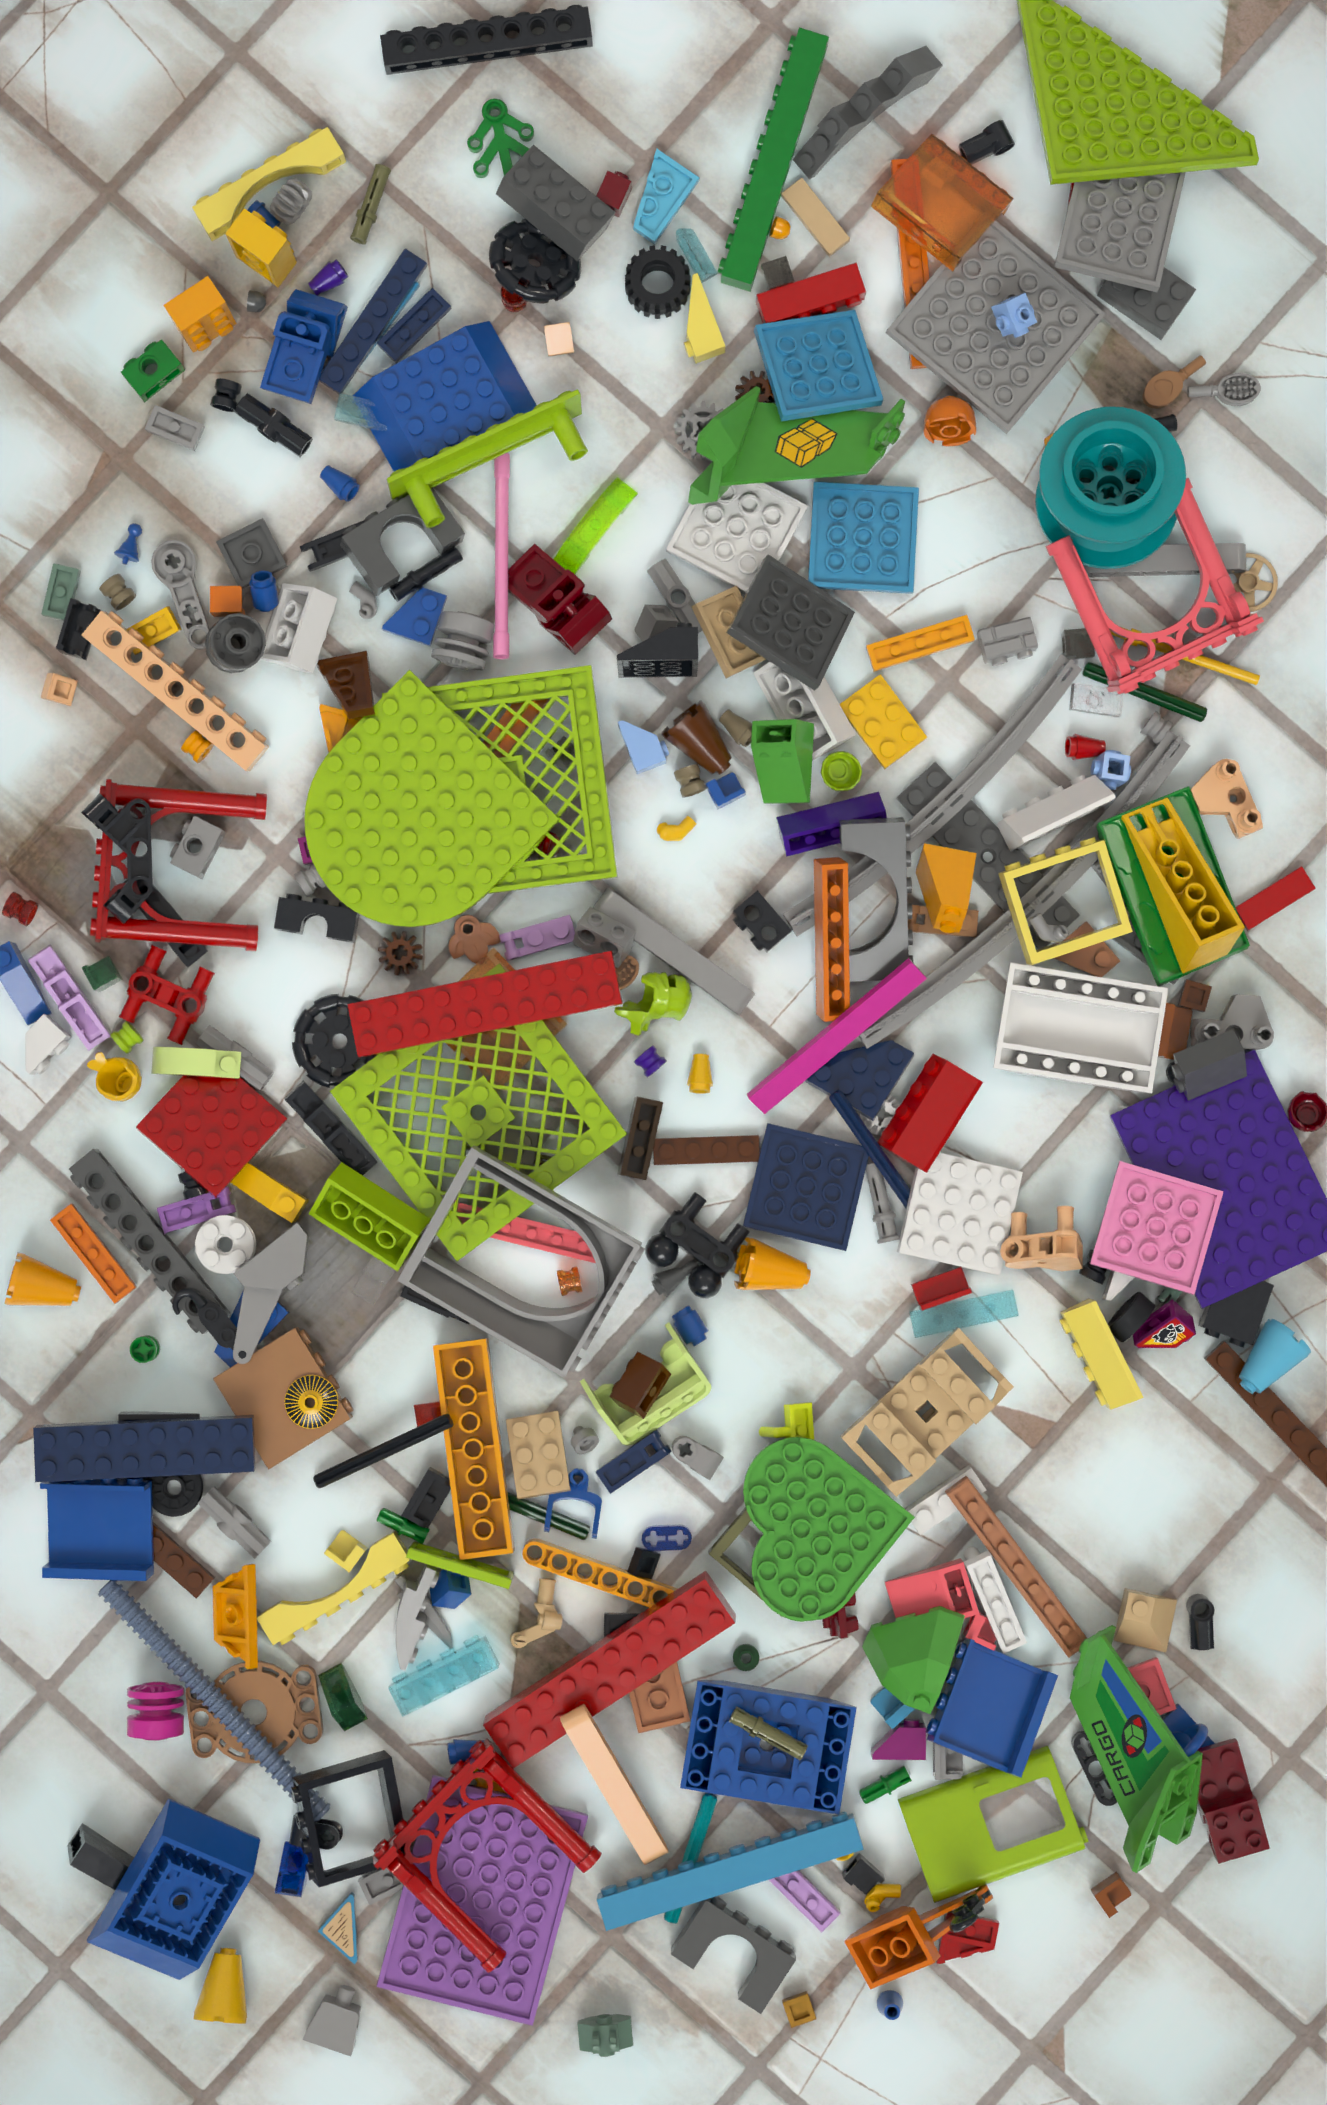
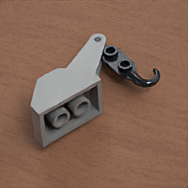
M296 1223L233 1273L244 1286L237 1327L218 1304L203 1297L200 1292L192 1288L181 1289L174 1295L172 1308L175 1314H180L179 1301L184 1297L191 1298L196 1305L201 1323L217 1343L222 1347L231 1348L233 1350V1358L237 1363L245 1364L249 1362L283 1290L288 1288L290 1291L303 1281L300 1276L305 1273L309 1235L299 1223Z

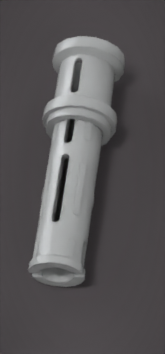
M874 1163L868 1164L866 1166V1175L875 1211L872 1220L876 1223L879 1235L877 1243L899 1240L900 1235L897 1234L894 1221L896 1213L890 1209L883 1175Z

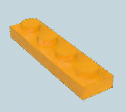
M964 615L866 645V650L873 672L973 642L975 638L968 616Z

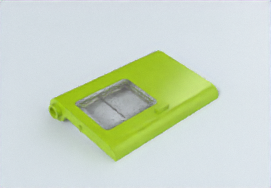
M1048 1745L1030 1752L1021 1778L989 1766L964 1775L961 1779H953L897 1799L934 1903L1086 1849L1084 1843L1089 1842L1084 1827L1078 1828Z

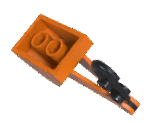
M983 1885L962 1897L921 1915L917 1914L914 1907L901 1906L852 1933L844 1942L871 1990L935 1963L939 1959L940 1954L934 1942L949 1930L956 1933L972 1925L978 1919L977 1914L984 1910L983 1905L992 1900L993 1895L988 1886ZM954 1910V1915L927 1932L923 1924Z

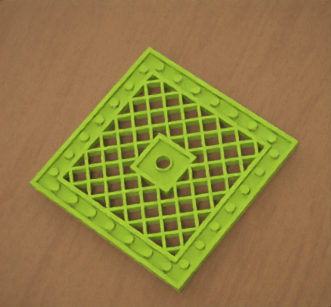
M580 666L428 687L468 728L476 733L479 739L483 738L491 745L489 749L492 752L497 749L506 756L499 759L526 786L525 772L535 779L529 788L532 792L539 783L550 791L542 801L545 805L554 795L565 802L555 815L560 819L559 822L568 830L559 841L549 832L545 835L556 843V846L547 856L537 848L545 838L544 836L488 894L618 877L592 666ZM568 696L569 705L561 700L560 697ZM550 699L543 709L533 702ZM556 701L566 708L558 720L547 713ZM524 702L517 712L507 705ZM530 704L540 711L532 724L521 716ZM498 706L491 716L481 709ZM503 708L514 715L506 727L495 720ZM472 709L465 719L455 713V711ZM477 712H480L488 719L479 731L469 724ZM569 714L572 731L562 724ZM544 716L555 723L547 735L536 728ZM518 719L529 727L520 739L510 732ZM492 723L503 730L494 742L484 735ZM559 727L570 735L561 747L551 740V737ZM533 731L544 738L535 750L524 743ZM507 734L517 741L509 754L498 746ZM572 741H574L575 758L565 751ZM548 742L558 749L550 762L539 754ZM521 746L532 753L525 763L523 755L514 756ZM562 754L573 761L565 773L554 766ZM536 757L547 764L538 777L527 769ZM576 766L579 785L568 777ZM551 768L562 776L553 788L542 780ZM565 780L576 787L568 799L557 792ZM579 793L582 811L572 804ZM569 806L580 814L571 826L560 818ZM582 819L585 837L575 830ZM571 833H574L583 840L575 852L564 845V842ZM586 846L587 854L579 855V853ZM560 848L571 855L553 858ZM534 851L545 858L527 861Z
M499 963L482 977L506 971ZM544 1021L514 1026L516 1030H494L497 1031L495 1046L482 1045L483 1033H479L477 1044L463 1042V1037H459L458 1041L444 1040L380 1053L330 1090L339 1105L419 1212L429 1219H432L443 1199L442 1195H445L447 1192L442 1191L443 1176L454 1178L456 1176V1173L444 1172L446 1157L460 1159V1169L466 1158L467 1143L470 1147L481 1145V1149L484 1151L486 1144L500 1146L498 1159L503 1161L504 1147L518 1149L517 1163H504L511 1167H516L518 1171H520V1168L534 1170L527 1176L553 1190L628 1134ZM502 1032L516 1034L514 1049L500 1047ZM520 1036L531 1051L518 1050ZM439 1043L437 1057L424 1055ZM444 1043L457 1045L455 1060L442 1058ZM462 1046L476 1047L474 1062L460 1060ZM481 1048L495 1050L493 1065L479 1063ZM499 1051L513 1053L511 1068L497 1066ZM518 1054L532 1055L530 1070L516 1068ZM536 1057L548 1073L534 1071ZM422 1059L436 1061L434 1075L420 1074ZM417 1060L416 1073L402 1071ZM441 1062L455 1063L453 1078L439 1076ZM459 1064L473 1066L471 1081L457 1079ZM478 1067L492 1069L490 1082L485 1075L476 1080ZM496 1070L511 1071L509 1086L495 1084ZM515 1072L529 1074L527 1089L513 1087ZM401 1075L415 1077L413 1091L399 1090ZM534 1075L548 1077L546 1092L532 1090ZM396 1076L394 1089L381 1087ZM420 1078L434 1079L432 1094L418 1092ZM552 1079L564 1094L550 1092ZM438 1080L452 1082L450 1097L436 1095ZM457 1083L470 1085L455 1096ZM494 1088L508 1090L506 1103ZM375 1091L374 1101L372 1102L368 1096ZM380 1091L394 1093L392 1107L378 1105ZM512 1091L526 1093L525 1107L511 1106ZM398 1094L412 1095L410 1110L397 1108ZM531 1094L545 1095L543 1110L529 1108ZM417 1096L431 1098L429 1113L415 1111ZM550 1096L564 1098L562 1113L548 1111ZM436 1099L448 1101L441 1107L446 1115L434 1114ZM568 1100L579 1115L566 1114ZM475 1105H482L486 1109V1116L482 1120H476L471 1115V1110ZM379 1110L391 1111L389 1124ZM511 1110L524 1111L522 1126L508 1124L516 1118ZM396 1112L410 1114L408 1129L394 1127ZM528 1112L542 1114L540 1129L526 1127ZM414 1115L428 1117L426 1131L413 1129ZM547 1115L561 1117L559 1131L545 1130ZM433 1118L447 1119L445 1134L431 1132ZM565 1118L580 1119L578 1134L564 1132ZM451 1121L462 1136L449 1135ZM585 1121L590 1129L582 1134ZM507 1128L521 1130L519 1145L505 1143ZM502 1129L501 1142L487 1140ZM394 1131L407 1133L405 1145ZM526 1131L540 1133L538 1147L524 1145ZM412 1134L425 1135L423 1150L410 1148ZM544 1134L558 1135L556 1150L542 1148ZM430 1136L444 1138L442 1152L428 1151ZM563 1136L577 1138L561 1150ZM449 1139L463 1141L461 1155L447 1153ZM523 1150L537 1151L535 1166L521 1164ZM410 1152L423 1154L421 1167ZM542 1152L555 1154L540 1166ZM428 1155L441 1157L439 1171L426 1169ZM477 1170V1176H469L468 1180L476 1181L474 1195L459 1194L453 1205V1210H450L437 1236L454 1259L459 1261L535 1203L511 1189L497 1198L500 1183L490 1178L481 1177L482 1173ZM426 1174L439 1175L437 1188ZM480 1182L495 1183L493 1198L479 1196ZM459 1197L473 1199L471 1214L457 1212ZM478 1200L491 1202L476 1214ZM458 1216L470 1219L462 1223Z

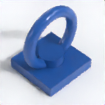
M1178 1703L1175 1705L1176 1710L1170 1711L1162 1717V1720L1188 1757L1199 1748L1215 1744L1208 1736L1207 1726L1202 1723L1197 1724Z

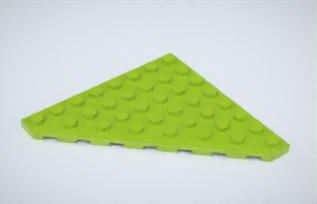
M1017 0L1050 185L1257 165L1259 156L1255 137L1246 130L1242 132L1232 125L1233 121L1216 109L1213 112L1203 105L1202 100L1187 89L1182 90L1171 83L1172 79L1157 68L1151 69L1141 62L1142 58L1128 48L1124 47L1122 49L1111 41L1112 37L1096 26L1092 28L1081 20L1082 17L1067 6H1060L1053 0Z

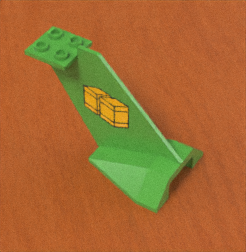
M755 386L716 415L699 433L696 451L710 459L712 463L691 484L688 502L692 505L716 502L731 485L867 474L883 457L887 446L890 443L893 445L898 440L901 434L899 426L905 417V413H903L905 400L900 399L889 413L850 410L781 421L775 403L758 402L761 388Z

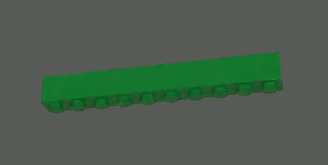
M800 27L797 36H791L787 50L791 52L789 61H783L780 76H783L781 86L776 84L772 100L776 101L773 110L768 109L764 125H767L768 128L766 134H760L756 149L760 150L758 160L753 158L749 169V174L753 176L750 184L745 183L741 199L745 200L742 209L737 208L733 224H737L734 234L729 233L725 246L726 249H729L727 258L722 257L719 264L718 273L721 274V283L751 292L826 54L829 36Z

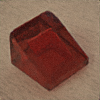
M440 1401L414 1405L417 1427L442 1416Z

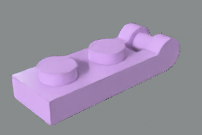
M570 915L507 932L499 935L501 943L505 945L506 952L504 955L506 961L571 943L574 939L575 930ZM522 938L524 947L516 949L514 940Z

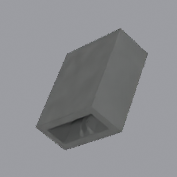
M1233 1029L1173 1054L1175 1064L1172 1065V1070L1176 1077L1173 1080L1178 1092H1184L1188 1101L1247 1077L1245 1052Z

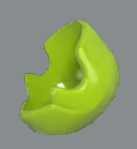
M845 751L833 752L822 762L821 776L823 782L835 791H849L860 782L862 774L861 765L858 759L851 753Z

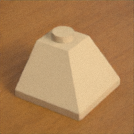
M1124 1588L1113 1640L1166 1652L1177 1599Z

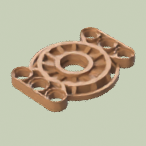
M258 1661L257 1669L242 1671L240 1668L245 1665V1662L226 1669L214 1680L216 1683L214 1686L221 1688L220 1692L227 1695L226 1699L228 1701L230 1699L233 1701V1706L237 1705L239 1707L237 1709L239 1712H241L243 1704L251 1699H257L265 1705L267 1716L262 1723L256 1725L255 1729L262 1732L260 1734L262 1737H267L266 1741L268 1743H273V1748L279 1746L284 1740L288 1742L283 1749L278 1751L279 1755L284 1754L294 1744L297 1737L306 1744L316 1743L323 1734V1721L316 1672L311 1666H298L292 1676H290L285 1670L275 1664ZM264 1667L273 1669L279 1673V1676L264 1670ZM234 1670L235 1675L230 1677L225 1683L220 1681L226 1674ZM305 1670L311 1674V1682L309 1684L302 1685L297 1681V1673L299 1671ZM284 1677L289 1681L288 1684L283 1680ZM189 1687L186 1688L185 1696L191 1744L195 1755L200 1758H208L218 1748L223 1754L233 1760L244 1763H261L259 1760L255 1761L254 1758H251L252 1754H248L249 1750L242 1748V1742L238 1743L236 1741L238 1738L236 1736L232 1737L230 1730H225L226 1726L224 1723L221 1725L219 1723L220 1719L218 1717L215 1719L213 1717L214 1713L212 1711L209 1713L207 1711L208 1707L202 1705L203 1701L194 1698L190 1693L191 1689ZM310 1697L313 1699L315 1707L312 1711L302 1710L300 1706L302 1698ZM199 1711L206 1712L209 1717V1722L204 1726L198 1725L195 1722L194 1716ZM314 1724L318 1728V1735L314 1738L306 1737L303 1732L304 1726ZM291 1729L295 1732L293 1737L290 1735ZM201 1738H208L212 1742V1749L209 1752H202L198 1748V1741ZM221 1739L226 1743L225 1746L220 1743ZM231 1747L239 1752L245 1753V1757L232 1753L231 1751H229V1748Z

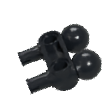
M694 1192L681 1211H673L659 1231L660 1234L654 1235L648 1240L645 1246V1254L652 1265L667 1267L676 1261L679 1248L702 1264L693 1269L689 1275L688 1285L695 1296L710 1298L719 1292L722 1286V1278L724 1279L739 1258L737 1250L750 1231L737 1223L725 1241L719 1242L694 1224L695 1217L706 1203L702 1196ZM673 1222H680L684 1225L683 1235L675 1236L671 1233L670 1226ZM716 1253H723L727 1256L728 1260L725 1267H718L714 1264L713 1258Z

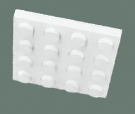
M766 483L731 485L716 502L689 505L666 548V552L733 587L737 585L740 591L747 593L763 559L768 554L780 561L808 506Z
M944 1153L938 1154L927 1173L915 1168L897 1252L1000 1275L1003 1263L1000 1250L1003 1242L1009 1236L1011 1213L1015 1210L1023 1172Z

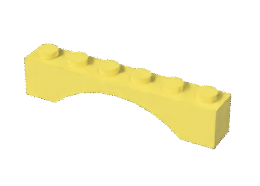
M328 127L323 130L317 129L310 133L308 139L303 142H295L288 146L286 152L281 155L267 158L263 163L264 165L259 168L245 171L237 181L223 184L217 193L211 196H203L192 208L211 241H214L228 231L246 204L265 186L278 179L295 174L325 175L346 163L344 153Z
M393 1531L370 1547L360 1571L340 1590L312 1601L293 1602L282 1600L259 1614L257 1620L272 1645L279 1641L281 1645H284L296 1637L294 1635L295 1631L303 1628L304 1631L310 1629L318 1623L316 1618L323 1614H326L327 1617L331 1616L341 1609L339 1604L348 1599L352 1603L364 1595L363 1589L370 1585L374 1589L387 1581L384 1576L392 1571L397 1575L409 1567L407 1562L411 1560L406 1558L408 1550L398 1533Z

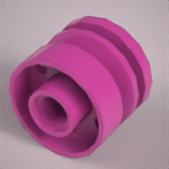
M148 1682L129 1687L127 1689V1696L135 1699L129 1700L127 1707L139 1710V1713L127 1717V1735L143 1740H164L183 1735L184 1715L172 1712V1709L184 1705V1700L175 1698L184 1694V1687L167 1682Z

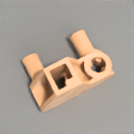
M1222 759L1218 761L1190 789L1199 814L1225 815L1231 831L1237 839L1263 829L1261 814L1255 806L1240 771V766L1235 760ZM1231 795L1236 797L1235 802L1230 801Z
M1057 1207V1230L1054 1232L1027 1235V1213H1011V1235L1003 1242L1000 1250L1005 1266L1014 1269L1041 1267L1057 1271L1083 1269V1243L1079 1233L1073 1230L1074 1207Z

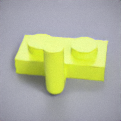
M812 1402L785 1404L784 1427L762 1426L759 1429L761 1437H805L814 1440Z

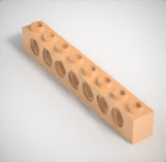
M100 611L82 636L245 771H251L269 748L265 743L267 738L256 729L251 732L244 726L246 721L237 713L229 714L224 709L226 704L214 695L210 698L203 692L206 688L193 678L189 681L183 676L185 670L178 664L166 662L162 658L165 654L156 646L151 645L149 648L142 642L144 637L134 628L128 631L122 625L124 620L116 613L110 611L108 614L105 611ZM119 631L122 635V641L119 645L114 646L110 638L114 632ZM139 648L142 651V659L134 663L131 659V653L134 649ZM156 665H160L163 669V675L158 680H155L151 674L153 667ZM176 682L182 683L184 688L183 693L178 697L172 693V686ZM196 699H201L204 703V709L201 713L196 714L192 709V704ZM220 715L223 717L225 725L221 730L217 731L213 727V720L216 716ZM241 732L245 736V743L238 748L233 743V737Z

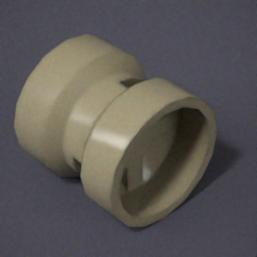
M121 574L113 575L99 588L104 596L111 599L110 604L116 611L126 607L136 597L131 588H126L125 580Z
M693 764L674 772L676 781L680 782L681 785L680 792L682 798L693 796L707 789L705 782L700 779L699 774L701 771L698 764Z

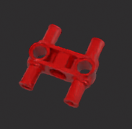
M151 945L143 966L137 967L136 972L129 979V987L127 989V995L129 996L119 1017L134 1024L143 1002L149 1001L175 1013L177 1018L167 1039L183 1045L191 1024L197 1022L199 1016L204 1012L207 1000L205 993L215 973L199 967L191 988L185 989L158 977L157 971L167 951ZM142 977H146L149 981V986L146 990L139 991L137 981ZM189 999H195L197 1002V1009L192 1013H188L185 1010V1003Z

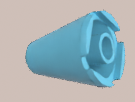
M1268 1319L1239 1375V1378L1242 1380L1240 1385L1252 1394L1255 1391L1261 1393L1307 1358L1311 1353L1309 1346L1302 1339L1298 1343V1340L1293 1336L1295 1332L1275 1319H1271V1321Z

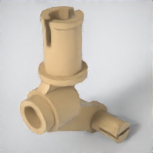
M539 1578L537 1602H534V1606L539 1613L537 1625L511 1634L510 1642L512 1646L522 1648L529 1642L561 1629L562 1614H558L555 1605H553L556 1580Z

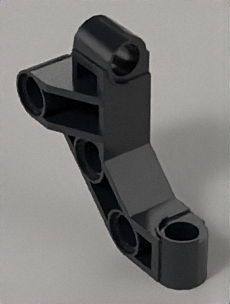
M99 793L81 813L127 854L128 882L121 889L119 888L103 905L124 924L150 896L153 888L151 810L145 800L134 798L118 812ZM136 803L143 804L146 809L144 816L140 818H135L130 813L132 805ZM137 841L144 842L147 846L146 853L143 856L134 855L131 851L133 843ZM142 879L148 883V889L144 894H137L133 891L132 886L136 880Z

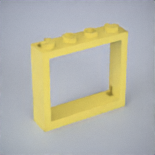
M1095 837L1079 841L1081 845L1079 847L1071 849L1070 845L1055 849V855L1046 857L1045 853L1030 857V863L1020 865V862L1011 863L1004 866L1006 871L998 873L1026 964L1034 965L1133 932L1104 840L1096 841ZM1096 851L1118 923L1036 950L1014 878Z

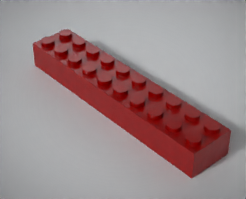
M607 951L347 1005L358 1057H366L622 1005L623 1001L613 952Z
M704 1571L487 1714L483 1726L514 1769L567 1734L560 1720L562 1715L584 1704L591 1716H595L735 1624L736 1613L707 1571Z

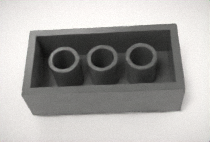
M535 145L505 174L496 191L498 197L576 261L604 233L616 213Z

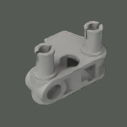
M1236 994L1231 996L1219 1020L1193 1019L1190 1030L1191 1046L1232 1029L1244 1050H1260L1270 1046L1274 1039V1031L1261 997Z

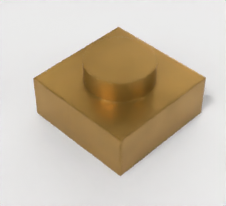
M807 1991L782 2000L791 2028L816 2020Z

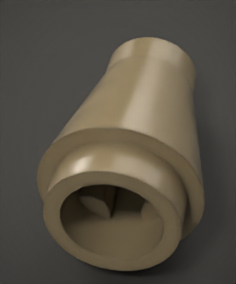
M728 709L720 717L719 722L723 724L737 745L741 744L747 747L751 744L752 723Z

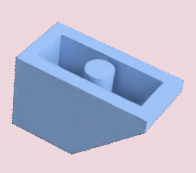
M626 721L618 722L619 730L636 774L666 764L665 756H668L669 752L664 740L659 742L657 735Z

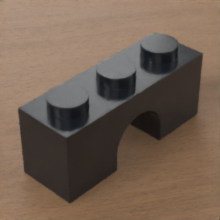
M287 894L286 898L279 897L274 929L303 935L306 921L313 916H321L327 922L326 937L328 939L355 943L360 914L346 906L343 902H339L338 906L328 905V900L313 898L312 902L302 901V896Z

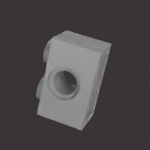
M194 816L192 821L188 819L182 829L184 836L180 844L176 843L170 853L172 860L170 863L203 879L226 832ZM194 840H201L202 849L198 853H191L190 844Z

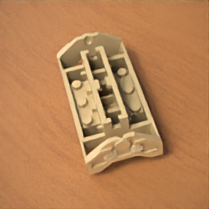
M956 1327L840 1437L897 1497L936 1463L935 1459L973 1423L977 1424L1014 1386L994 1367L962 1330ZM962 1344L997 1381L998 1386L991 1400L949 1357L945 1350ZM928 1400L936 1410L934 1411L931 1407L922 1415L925 1419L923 1420L915 1411L919 1412L927 1404L926 1401ZM865 1424L911 1473L909 1477L892 1481L857 1443Z

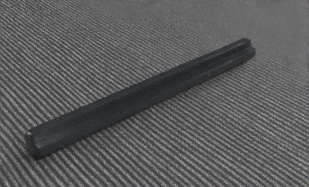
M444 1414L314 1475L315 1485L317 1488H323L453 1427V1420L449 1414Z

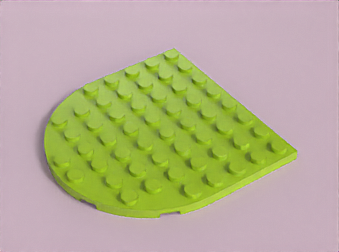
M408 670L374 705L375 714L364 716L327 754L312 780L305 806L304 822L305 836L312 862L326 886L340 901L355 912L380 923L401 927H420L441 923L466 912L476 905L560 819L411 670Z

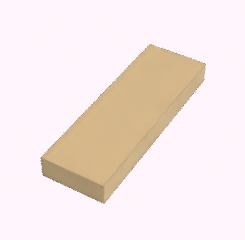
M800 178L781 193V197L829 257L850 242V237L803 178Z

